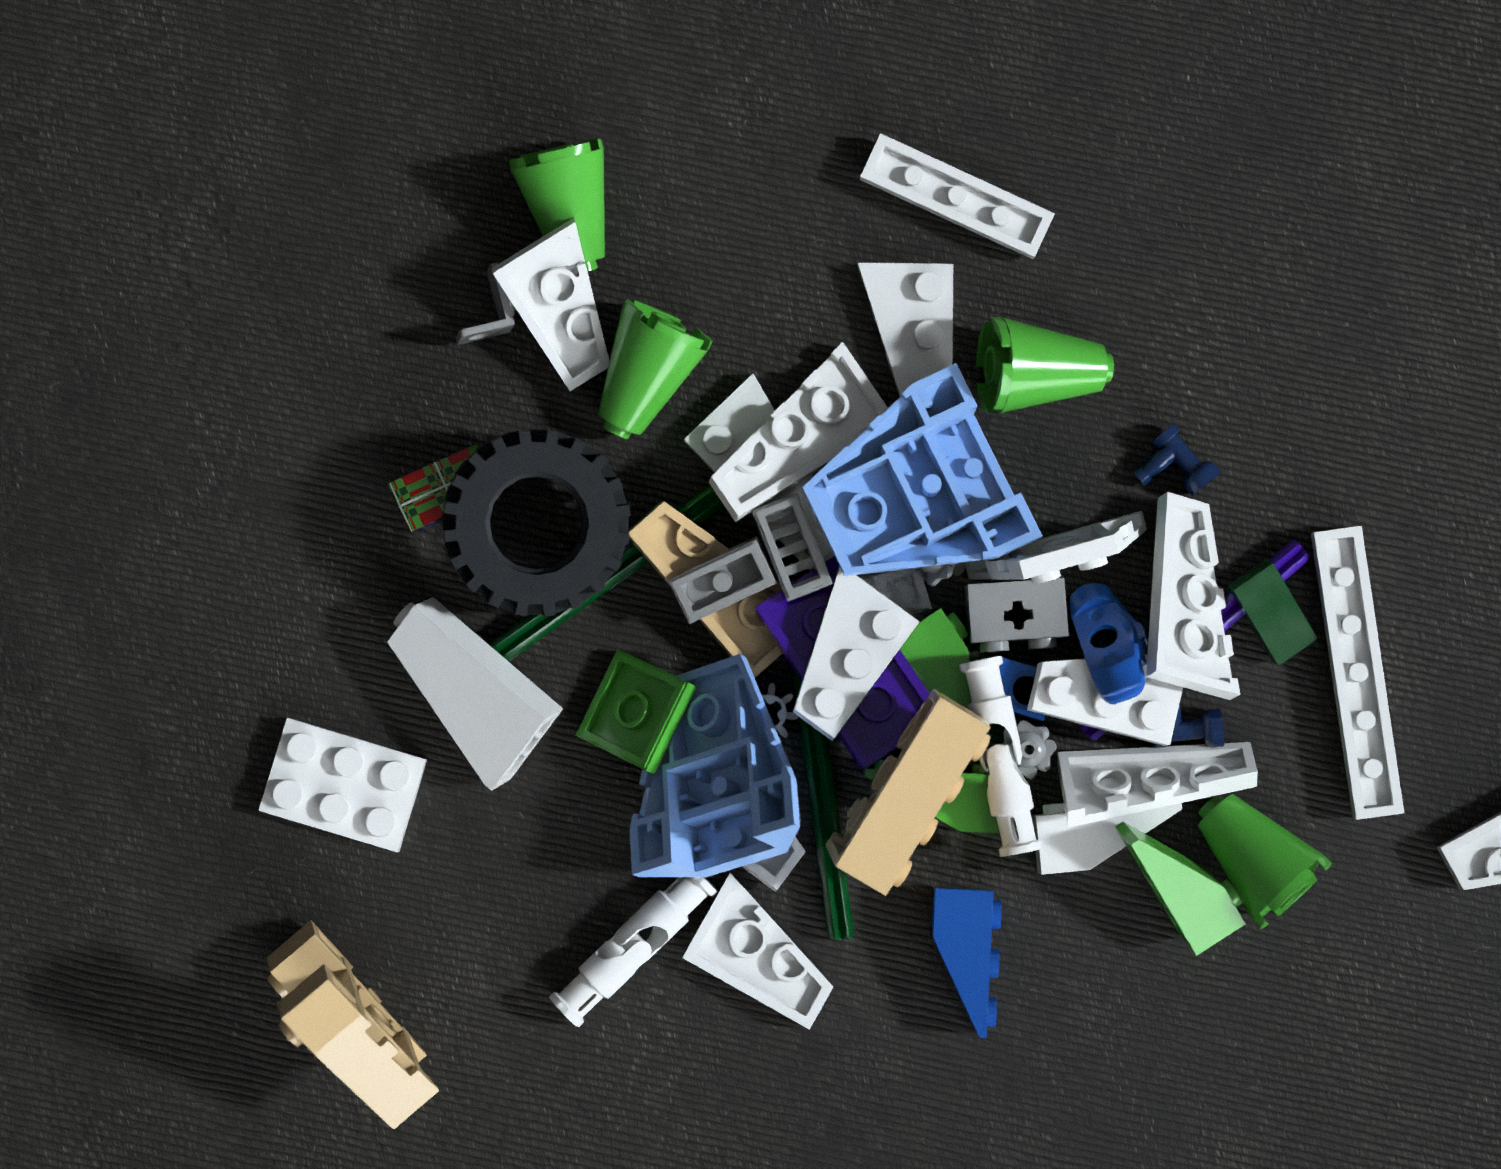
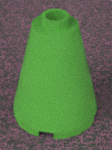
M601 138L585 140V143L573 145L572 143L522 155L520 158L509 159L510 171L542 235L548 234L574 217L587 271L598 269L596 260L605 257L604 147Z
M625 299L620 312L598 415L605 420L602 427L625 439H629L631 433L641 435L708 352L713 342L712 339L695 327L691 335L685 333L687 328L680 324L681 320L640 301L635 300L632 303L629 299Z
M990 317L991 321H985L982 325L978 339L976 367L984 368L985 383L976 384L980 405L985 413L999 414L1101 392L1105 383L1112 380L1114 373L1113 357L1110 353L1106 352L1104 345L1101 343L1003 317Z
M1234 794L1229 795L1225 799L1221 795H1216L1198 812L1203 818L1198 824L1200 832L1230 883L1238 893L1251 919L1260 929L1269 924L1263 918L1264 915L1272 910L1277 917L1280 916L1317 882L1318 879L1314 876L1313 871L1319 864L1325 871L1332 864L1324 854Z

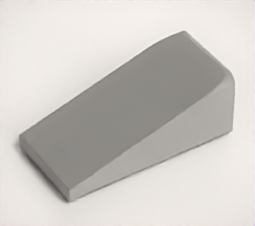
M758 536L740 543L668 580L689 624L764 590L778 581L770 559Z

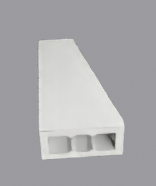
M434 597L416 605L413 602L409 603L395 618L393 624L397 629L387 643L481 781L492 791L513 777L563 708Z

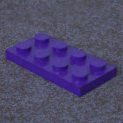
M835 556L825 561L833 583L839 568ZM816 569L802 576L791 585L817 576ZM833 585L789 602L786 601L781 590L754 609V612L801 682L803 681ZM900 649L837 734L862 772L898 748L899 737L930 694Z

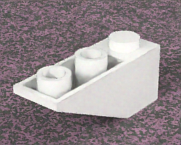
M1064 803L1042 805L1043 814L1032 815L1035 837L1037 840L1042 841L1043 846L1042 849L1035 850L1037 873L1053 874L1091 870L1126 847L1115 828L1116 825L1125 822L1137 830L1147 833L1182 810V803L1068 827Z

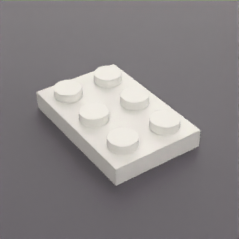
M287 718L259 811L399 852L427 759Z

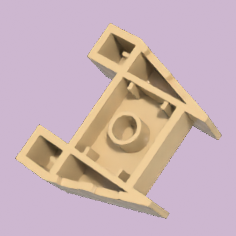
M312 920L267 957L271 973L267 979L283 998L277 1003L282 1019L278 1026L283 1034L296 1047L304 1043L320 1061L393 1130L439 1091V1088L420 1068L419 1062L427 1056L425 1051L403 1026L401 1027L380 1004L382 1000L371 987L367 990L355 977L351 970L353 966Z

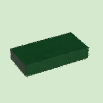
M1265 559L1227 586L1271 661L1276 665L1280 666L1318 639L1274 563L1268 559Z

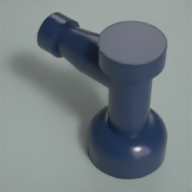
M1173 424L1152 442L1158 450L1148 458L1142 467L1139 465L1132 472L1145 486L1152 480L1151 477L1160 473L1175 461L1187 475L1183 484L1189 494L1193 496L1222 471L1211 461L1201 463L1177 435L1180 430Z
M1179 704L1171 742L1203 739L1209 747H1224L1221 709L1206 710L1202 714L1201 720L1182 721ZM1155 744L1156 748L1166 747L1159 744Z

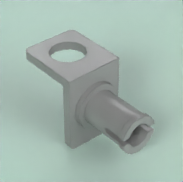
M498 262L490 264L487 270V277L499 321L460 330L456 336L457 345L510 333L515 325L513 316L516 308L492 273V268L498 265Z

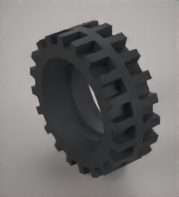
M528 429L502 434L482 444L467 460L463 461L457 469V473L450 486L447 488L441 524L447 554L465 584L487 601L488 604L496 608L513 612L515 615H544L545 617L556 615L557 612L570 608L574 610L582 606V602L595 593L599 594L606 587L605 583L614 571L617 572L622 564L620 560L630 538L628 533L630 509L622 490L624 487L619 477L615 475L608 465V461L577 438L543 429ZM539 476L553 479L571 492L579 505L582 525L578 542L568 556L552 566L534 569L517 565L502 555L492 538L490 518L493 504L505 488L519 479Z

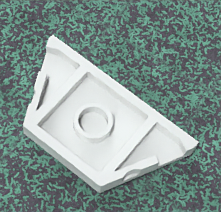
M1134 512L1041 538L999 558L966 562L965 568L968 579L1024 580L1031 578L1032 583L1036 584L1060 577V569L1078 565L1079 570H1089L1103 566L1108 563L1107 556L1120 553L1147 530L1143 512Z

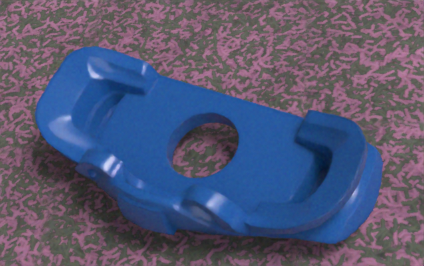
M1099 583L1085 584L1070 596L1071 617L1098 693L1105 702L1118 704L1138 696L1144 689L1146 679L1143 666L1147 665L1145 658L1146 646L1148 644L1147 632L1143 624L1135 620L1129 610L1120 603L1107 585ZM1103 629H1112L1117 632V638L1112 645L1106 648H1096L1091 645V638L1096 632Z

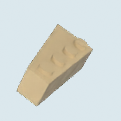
M933 689L899 737L897 747L902 750L897 758L892 755L887 757L874 773L871 789L874 790L869 798L856 799L847 812L849 819L844 835L842 836L834 831L825 844L835 867L885 896L893 885L899 887L910 872L912 861L909 858L918 844L925 845L934 834L938 825V820L935 816L943 803L947 802L950 804L960 792L964 783V778L961 777V774L969 761L973 760L976 762L985 752L990 741V736L987 735V732L991 727L979 715Z

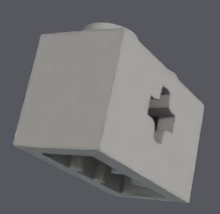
M1056 578L1036 584L1032 583V580L968 584L964 587L967 632L969 634L968 644L980 643V653L1009 651V641L1028 640V649L1057 647V638L1069 636L1064 578ZM1013 603H1018L1020 611L1029 612V619L1021 622L1020 630L1014 629L1012 621H1004V613L1012 610Z

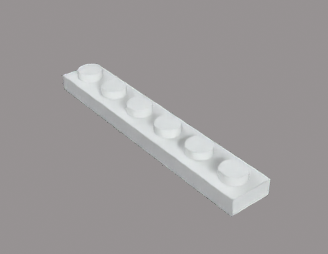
M1362 526L1311 533L1353 820L1404 813Z

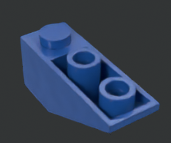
M933 886L930 935L975 1033L979 1038H987V1027H996L997 998L989 997L990 978H998L999 949H991L992 929L1000 930L1002 901L993 900L994 891L991 889Z

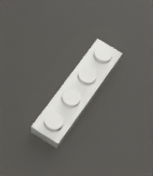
M881 133L860 176V180L1031 259L1035 258L1055 213Z

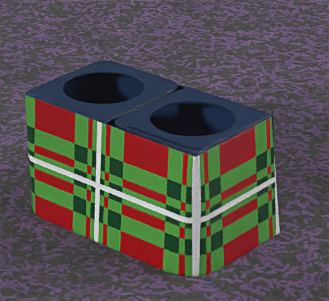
M480 445L470 446L387 484L412 533H418L442 522L447 488L450 486L459 466Z

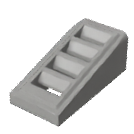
M798 493L752 510V517L787 602L833 585ZM793 514L795 523L770 531L768 523ZM800 531L803 540L777 549L776 540ZM805 549L808 550L809 558L784 567L782 558ZM815 567L817 576L791 585L788 576Z

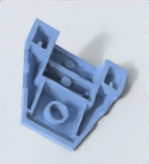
M957 363L912 383L881 415L879 414L854 441L845 446L802 487V491L844 576L995 559L1042 538V534L1022 494H1013L974 416L977 404Z
M738 654L677 675L676 677L697 686L655 775L642 769L639 784L645 787L640 812L639 814L632 815L630 825L632 875L636 877H709L787 853L800 828L797 781L747 658L742 654Z

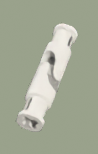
M1002 656L959 664L960 672L966 673L972 701L967 705L968 709L982 717L988 725L993 723L1003 725L1010 733L1012 744L1000 743L986 749L979 758L984 770L987 772L989 769L990 772L986 795L991 816L997 818L1002 847L998 849L999 855L1004 857L1042 849L1043 846L1042 841L1036 839L1030 810L1034 808L1030 786L1025 780L1022 771L1017 767V764L1021 765V744L1011 697L1005 695L999 666L1003 663Z
M679 877L665 891L658 890L618 929L610 940L606 941L579 967L580 974L560 993L553 992L549 996L550 1000L576 1027H580L584 1023L583 1016L603 997L609 999L635 974L636 970L643 963L648 961L689 921L687 916L707 896L714 897L718 893L717 889L705 877ZM653 926L649 938L645 941L639 935V931Z

